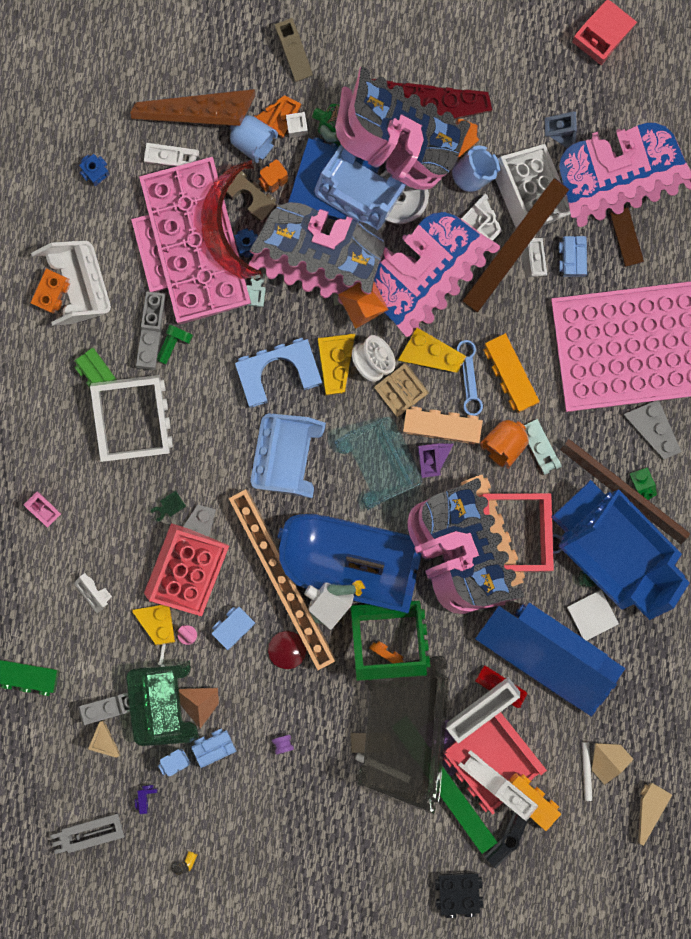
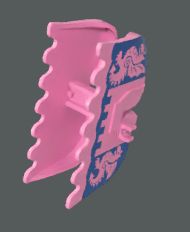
M644 123L627 131L625 129H617V136L623 155L619 157L612 151L608 141L600 139L598 132L592 133V139L580 141L566 149L560 159L559 168L563 184L570 189L567 192L570 214L572 218L577 219L578 227L587 225L589 215H594L598 221L605 219L607 209H612L615 214L623 213L626 202H629L633 208H639L642 205V198L644 196H647L652 202H657L660 199V192L662 190H666L669 195L675 196L679 192L678 186L680 184H685L687 189L691 190V170L684 159L674 134L666 126L658 123Z
M446 212L429 215L417 226L412 235L402 236V239L421 257L418 261L411 256H406L403 253L394 254L386 247L384 248L383 255L385 259L379 263L374 282L389 309L384 313L406 337L413 335L416 328L421 329L419 327L420 322L431 324L434 321L433 308L436 307L444 310L447 307L445 299L447 293L453 296L460 293L458 280L462 279L466 282L472 280L471 266H485L484 252L496 253L499 251L500 245L455 215Z

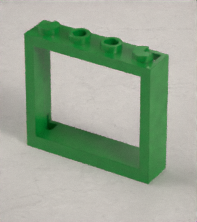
M411 601L409 613L370 604L351 606L357 681L427 675V667H430V656L425 654V651H429L428 640H424V635H427L426 624H422V620L425 619V610L421 609L420 601ZM415 617L420 662L363 666L360 621Z

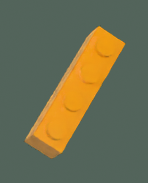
M506 333L485 343L483 352L487 360H492L494 366L491 368L496 377L500 376L502 380L500 386L504 394H509L511 400L508 402L512 410L520 413L539 404L540 401Z

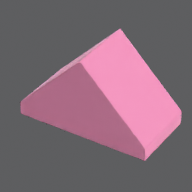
M38 491L24 504L47 528L61 515Z

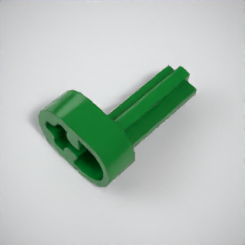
M170 324L166 330L168 335L157 357V361L166 365L177 340L179 339L190 344L193 337L192 334Z

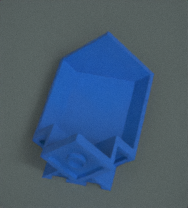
M590 480L551 517L565 531L561 537L563 540L559 547L621 610L634 604L651 620L674 609L690 583L685 578V575L675 566L682 554L619 489L612 493L604 494Z
M531 603L520 605L514 615L498 606L475 638L495 654L591 717L599 705L601 706L608 697L610 691L616 687V682L626 669L609 658L606 653Z

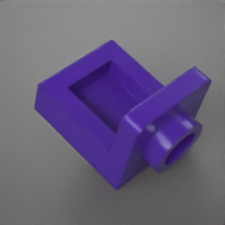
M153 785L142 786V790L137 791L138 798L135 799V808L139 810V814L149 813L147 794L158 793V788L154 789Z

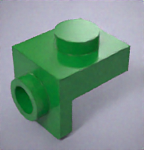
M648 467L630 473L631 481L639 494L647 500L657 495L656 485Z

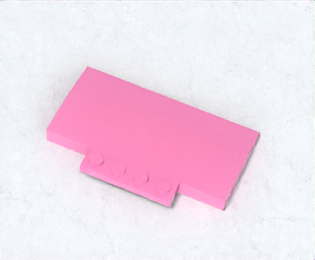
M213 157L140 176L149 215L131 219L149 290L150 292L169 290L178 325L251 304Z

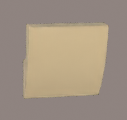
M404 363L374 387L397 417L429 394L407 363Z

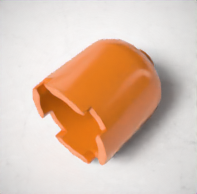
M501 421L483 439L480 446L482 450L486 448L491 453L488 457L501 467L506 465L507 469H509L529 443V438L525 431L526 427L519 421Z

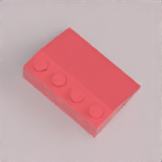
M171 523L144 595L151 602L202 616L229 545Z

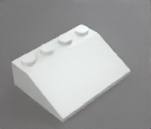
M545 144L498 158L500 171L495 179L515 228L519 226L553 178L560 181ZM567 195L564 196L544 225L571 215Z

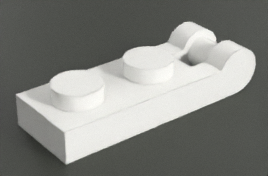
M146 143L144 163L176 167L195 162L196 158L199 157V151ZM184 155L189 156L188 162L183 161Z

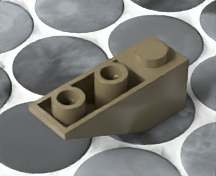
M293 18L275 24L277 37L295 82L313 76Z

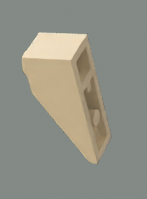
M651 782L649 785L645 784L640 792L642 798L640 801L638 843L643 846L672 797V794Z

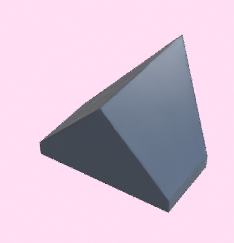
M573 111L545 118V137H551L567 149L576 143V112Z

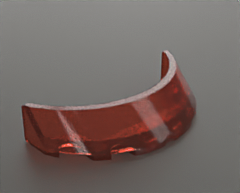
M252 160L234 165L218 177L205 197L201 212V230L207 249L220 266L241 279L263 278V274L241 260L230 247L222 226V205L229 186L235 181V177L243 169L254 168Z

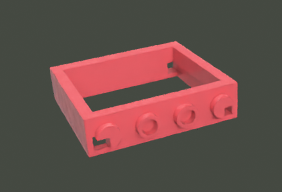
M551 493L480 495L479 497H485L488 500V506L483 509L485 515H489V500H539L541 565H504V568L507 570L512 569L515 572L554 571Z

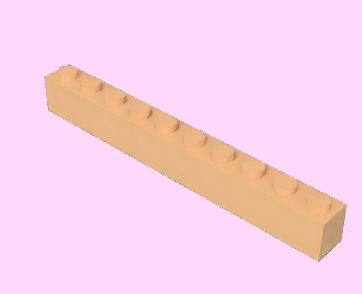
M245 489L230 497L229 500L317 670L337 661L318 624L314 622L309 606L298 585L285 574L279 561V549L249 491Z

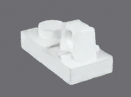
M85 573L74 582V585L96 613L103 610L108 604L107 601L112 597L106 588L98 591L94 581Z

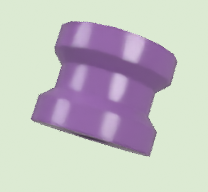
M291 735L272 739V743L276 747V755L294 750V746L290 743Z

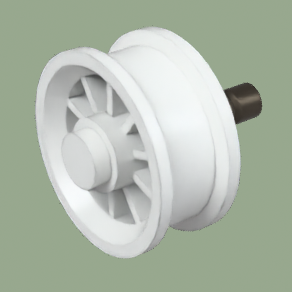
M371 335L365 339L364 343H358L353 347L352 358L355 366L350 368L352 375L359 372L367 380L376 382L383 377V374L387 375L394 371V354L382 338Z

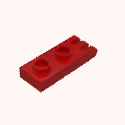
M484 665L475 682L490 691L506 678ZM515 685L520 691V698L511 705L520 708L527 696V692Z

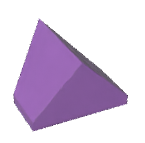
M454 444L418 446L422 478L441 475L440 470Z

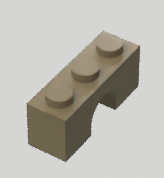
M232 168L220 182L221 190L232 200L241 193L250 194L253 197V202L247 209L248 213L263 224L271 212L277 208L276 199L269 193L265 195L260 191L262 188L256 182H249L246 179L247 175L240 169L236 171Z

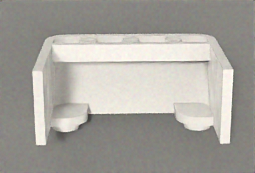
M54 242L31 253L32 256H46L51 268L55 270L61 269L62 276L70 279L68 282L70 287L67 293L71 304L63 308V317L52 321V326L74 324L101 316L110 311V301L94 247L90 242Z

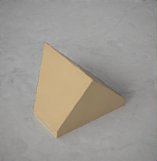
M105 721L99 722L88 749L115 758L121 756Z
M595 743L592 771L605 785L622 773L632 762L633 758L621 745Z

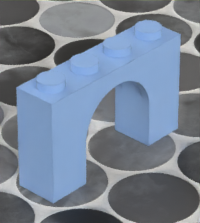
M299 338L292 341L293 344L285 346V344L275 346L273 351L267 352V350H262L256 353L257 356L251 358L244 356L238 359L235 365L249 408L268 402L261 383V374L265 366L274 360H286L292 363L299 373L304 390L322 385L308 339Z

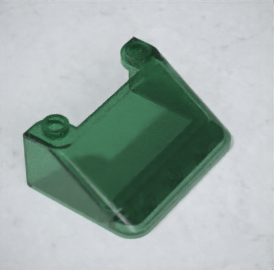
M190 661L135 668L127 673L126 681L132 732L136 744L150 746L189 743L199 737L197 726L193 722H182L177 678H184L189 675L191 671Z

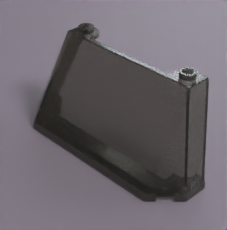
M443 656L430 657V667H427V675L364 680L365 685H368V690L370 691L364 765H361L360 769L356 771V781L361 787L430 814L435 813L434 802H439L445 742L449 677H446L444 674V669H447V660ZM417 659V660L406 661V662H400V663L420 662V661H419V659Z

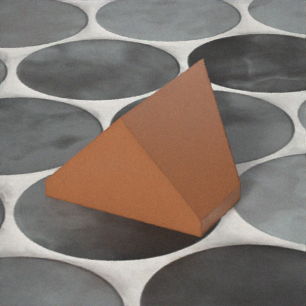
M218 688L179 689L180 705L199 729H201L219 704Z

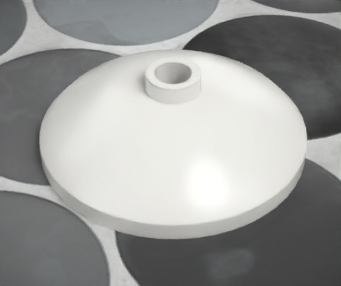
M386 170L380 176L388 180L392 174ZM406 185L401 194L404 199L402 201L397 200L386 221L394 224H406L420 217L428 204V189L420 190Z

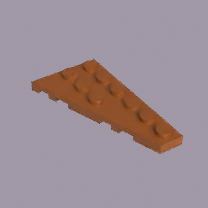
M255 89L136 102L130 112L131 119L240 126L255 98Z

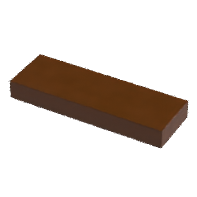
M629 207L624 208L621 214L610 212L625 267L643 263L644 260Z

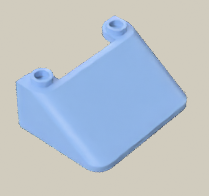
M270 413L264 415L260 424L251 474V485L260 490L313 498V484L303 479L311 438H320L323 435L326 423L302 416Z

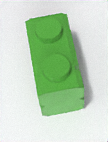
M91 348L75 360L77 364L75 369L81 376L85 374L88 379L86 384L89 388L91 383L117 380L94 348Z

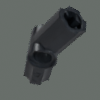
M514 811L502 838L484 855L495 869L518 848L528 820L525 821ZM514 837V846L507 847L505 845L506 838Z

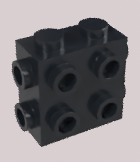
M477 872L439 874V879H435V889L440 894V898L436 899V909L440 910L441 915H445V918H456V914H464V917H476V913H480V908H484L483 896L479 897V889L483 888L482 877H478Z

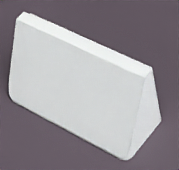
M533 238L522 253L525 278L547 275L543 238Z

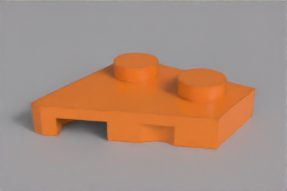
M284 95L275 104L268 106L265 111L254 117L278 132V136L284 138L288 132L286 115L298 113L302 104Z

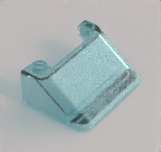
M384 417L354 429L334 441L340 453H353L371 490L363 497L367 510L416 488L422 483V476L395 421L390 417Z

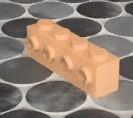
M411 406L410 409H406L403 434L479 445L483 420H479L478 416L468 415L467 418L460 417L459 413L453 412L444 415L441 414V411L430 409L429 412H424L420 407Z

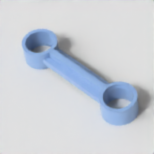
M463 340L457 346L456 350L458 352L460 346L464 343L469 344L473 349V353L466 357L462 364L466 393L463 409L467 415L477 416L481 413L483 404L477 396L473 364L476 347L473 342ZM471 400H476L480 404V409L475 414L470 413L466 408V404Z

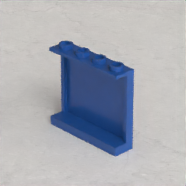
M316 137L313 139L308 138L289 202L301 203L318 211L320 209L328 211V218L333 220H346L348 215L319 199L314 192L322 171L338 150V145L335 143H331V145L326 144L324 140ZM356 157V162L378 174L379 167H374L368 164V161Z

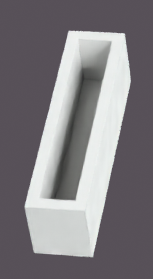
M507 677L447 722L446 729L456 742L460 743L519 699L520 691L510 678Z

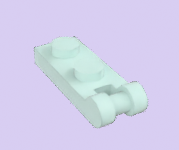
M538 419L524 425L529 438L528 445L543 474L546 475L550 473V470L562 467ZM549 456L551 462L545 464L543 459Z

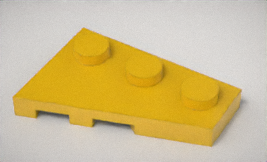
M416 328L398 361L458 373L467 356L423 330Z
M355 334L317 339L325 396L345 393Z

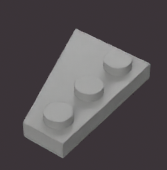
M659 401L651 402L623 414L663 460L681 453V449Z

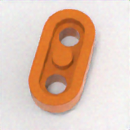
M380 641L377 643L372 642L369 649L392 664L405 663L402 655L396 651L393 654L386 650L388 646Z

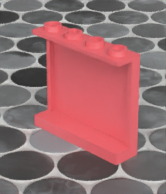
M501 712L460 743L455 741L442 751L445 755L444 761L449 767L453 765L456 768L457 772L455 775L461 782H467L469 785L467 790L473 797L478 796L481 800L479 805L485 812L490 811L492 815L495 813L494 810L503 802L458 766L460 762L464 765L471 757L468 754L470 750L508 781L515 773L519 776L524 774L531 781L538 774L542 775L547 771Z

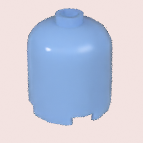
M246 115L240 126H230L231 143L256 163L259 162V158L263 160L274 146L271 144L273 138L277 139L278 132L251 115Z
M475 146L455 163L452 169L453 180L463 191H477L497 177V173L500 171V164L496 155H491L486 150L487 147Z

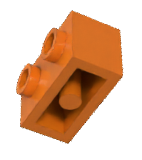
M46 268L31 300V304L51 313H54L55 310L59 311L62 305V300L60 299L63 293L66 294L69 290L70 283L68 282L70 279Z

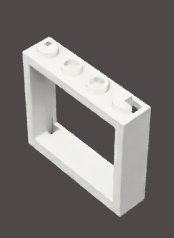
M160 375L91 383L90 390L101 462L170 453V448L173 447L172 436H168L167 430L171 429L170 419L165 416V410H168L167 398L163 399L162 391L166 390L164 380L160 379ZM154 384L163 447L109 453L100 391Z

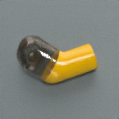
M189 851L185 861L180 863L174 862L171 865L172 872L176 875L189 872L198 854Z

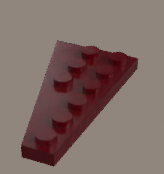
M387 81L389 89H393L396 85L401 86L406 98H409L412 94L418 95L420 97V104L423 107H426L428 103L435 104L437 113L440 116L445 112H450L455 120L492 112L489 92Z

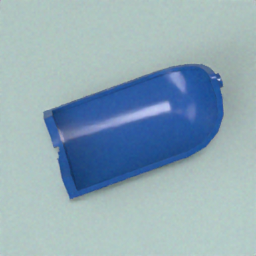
M317 514L292 516L285 522L284 529L280 528L277 538L281 540L279 561L285 574L296 585L305 589L312 585L320 590L324 583L352 585L355 581L360 580L363 582L365 589H361L362 594L360 596L354 593L353 601L409 613L417 575L414 573V570H418L421 553L416 554L410 535ZM347 554L385 562L382 575L345 567Z

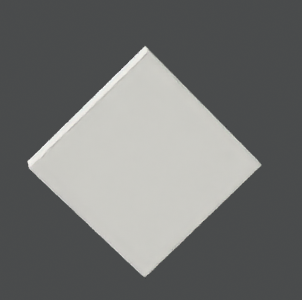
M602 590L567 607L582 638L586 641L619 624Z

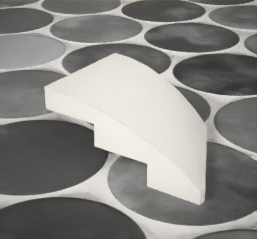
M486 194L461 218L492 241L502 231L499 223L496 221L494 210H491Z

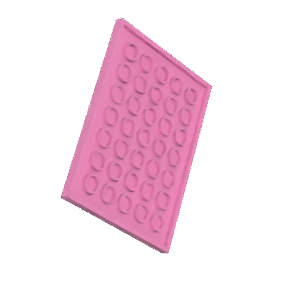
M691 282L551 299L566 412L691 397Z

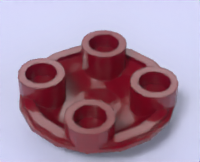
M284 631L272 638L269 643L268 654L270 660L277 667L292 669L296 668L304 660L306 647L298 634Z

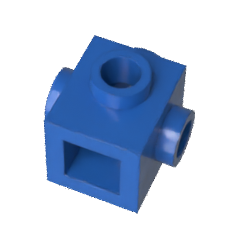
M92 154L91 156H85L81 160L79 166L82 171L79 173L86 181L90 180L94 186H97L110 175L105 167L107 163L101 156L97 158L95 154Z
M240 230L237 232V235H234L237 251L240 257H252L254 254L250 252V249L258 238V234L254 235L253 230ZM243 240H250L249 244H243Z

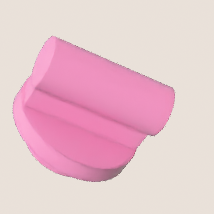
M182 626L178 630V639L181 643L190 645L196 641L197 631L192 626Z

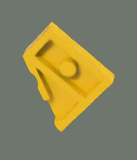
M159 605L133 610L134 615L156 646L175 643L170 607Z

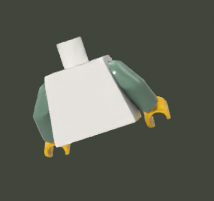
M357 580L352 585L324 583L320 590L309 585L304 595L311 599L309 611L314 622L324 624L332 630L352 606L353 594L355 593L357 596L362 594L361 589H365L363 582Z

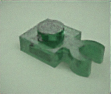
M174 491L160 500L163 506L154 507L150 512L153 514L155 511H159L161 515L156 521L160 522L164 519L165 514L168 513L172 517L186 508V505L177 491Z

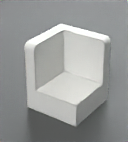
M305 112L286 115L289 138L308 135Z

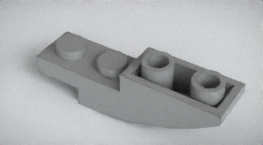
M146 292L136 368L156 370L165 305V294Z
M153 685L78 707L82 725L84 726L159 704Z

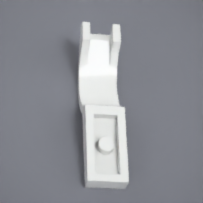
M470 750L468 754L471 757L464 765L460 762L458 766L527 821L538 805Z

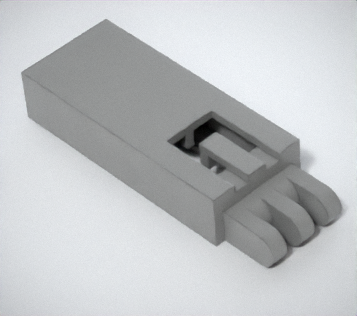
M118 813L62 829V832L50 835V839L58 837L59 841L52 843L53 847L61 846V848L54 850V854L65 851L71 853L124 838L125 835ZM112 823H114L115 825L113 827L85 834L84 836H89L113 828L116 829V832H112L109 834H105L77 843H73L71 835L109 825Z

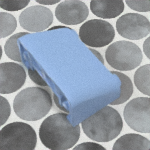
M340 145L322 171L315 187V195L349 217L367 223L376 230H379L404 191L406 184L393 179L392 175L386 180L356 162V156Z

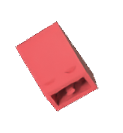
M606 0L576 33L572 43L602 66L637 22L613 2Z

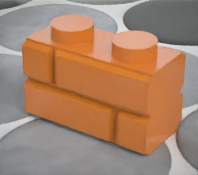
M274 160L269 164V167L266 166L260 170L259 184L265 192L273 193L279 189V186L282 187L288 182V173L279 160Z

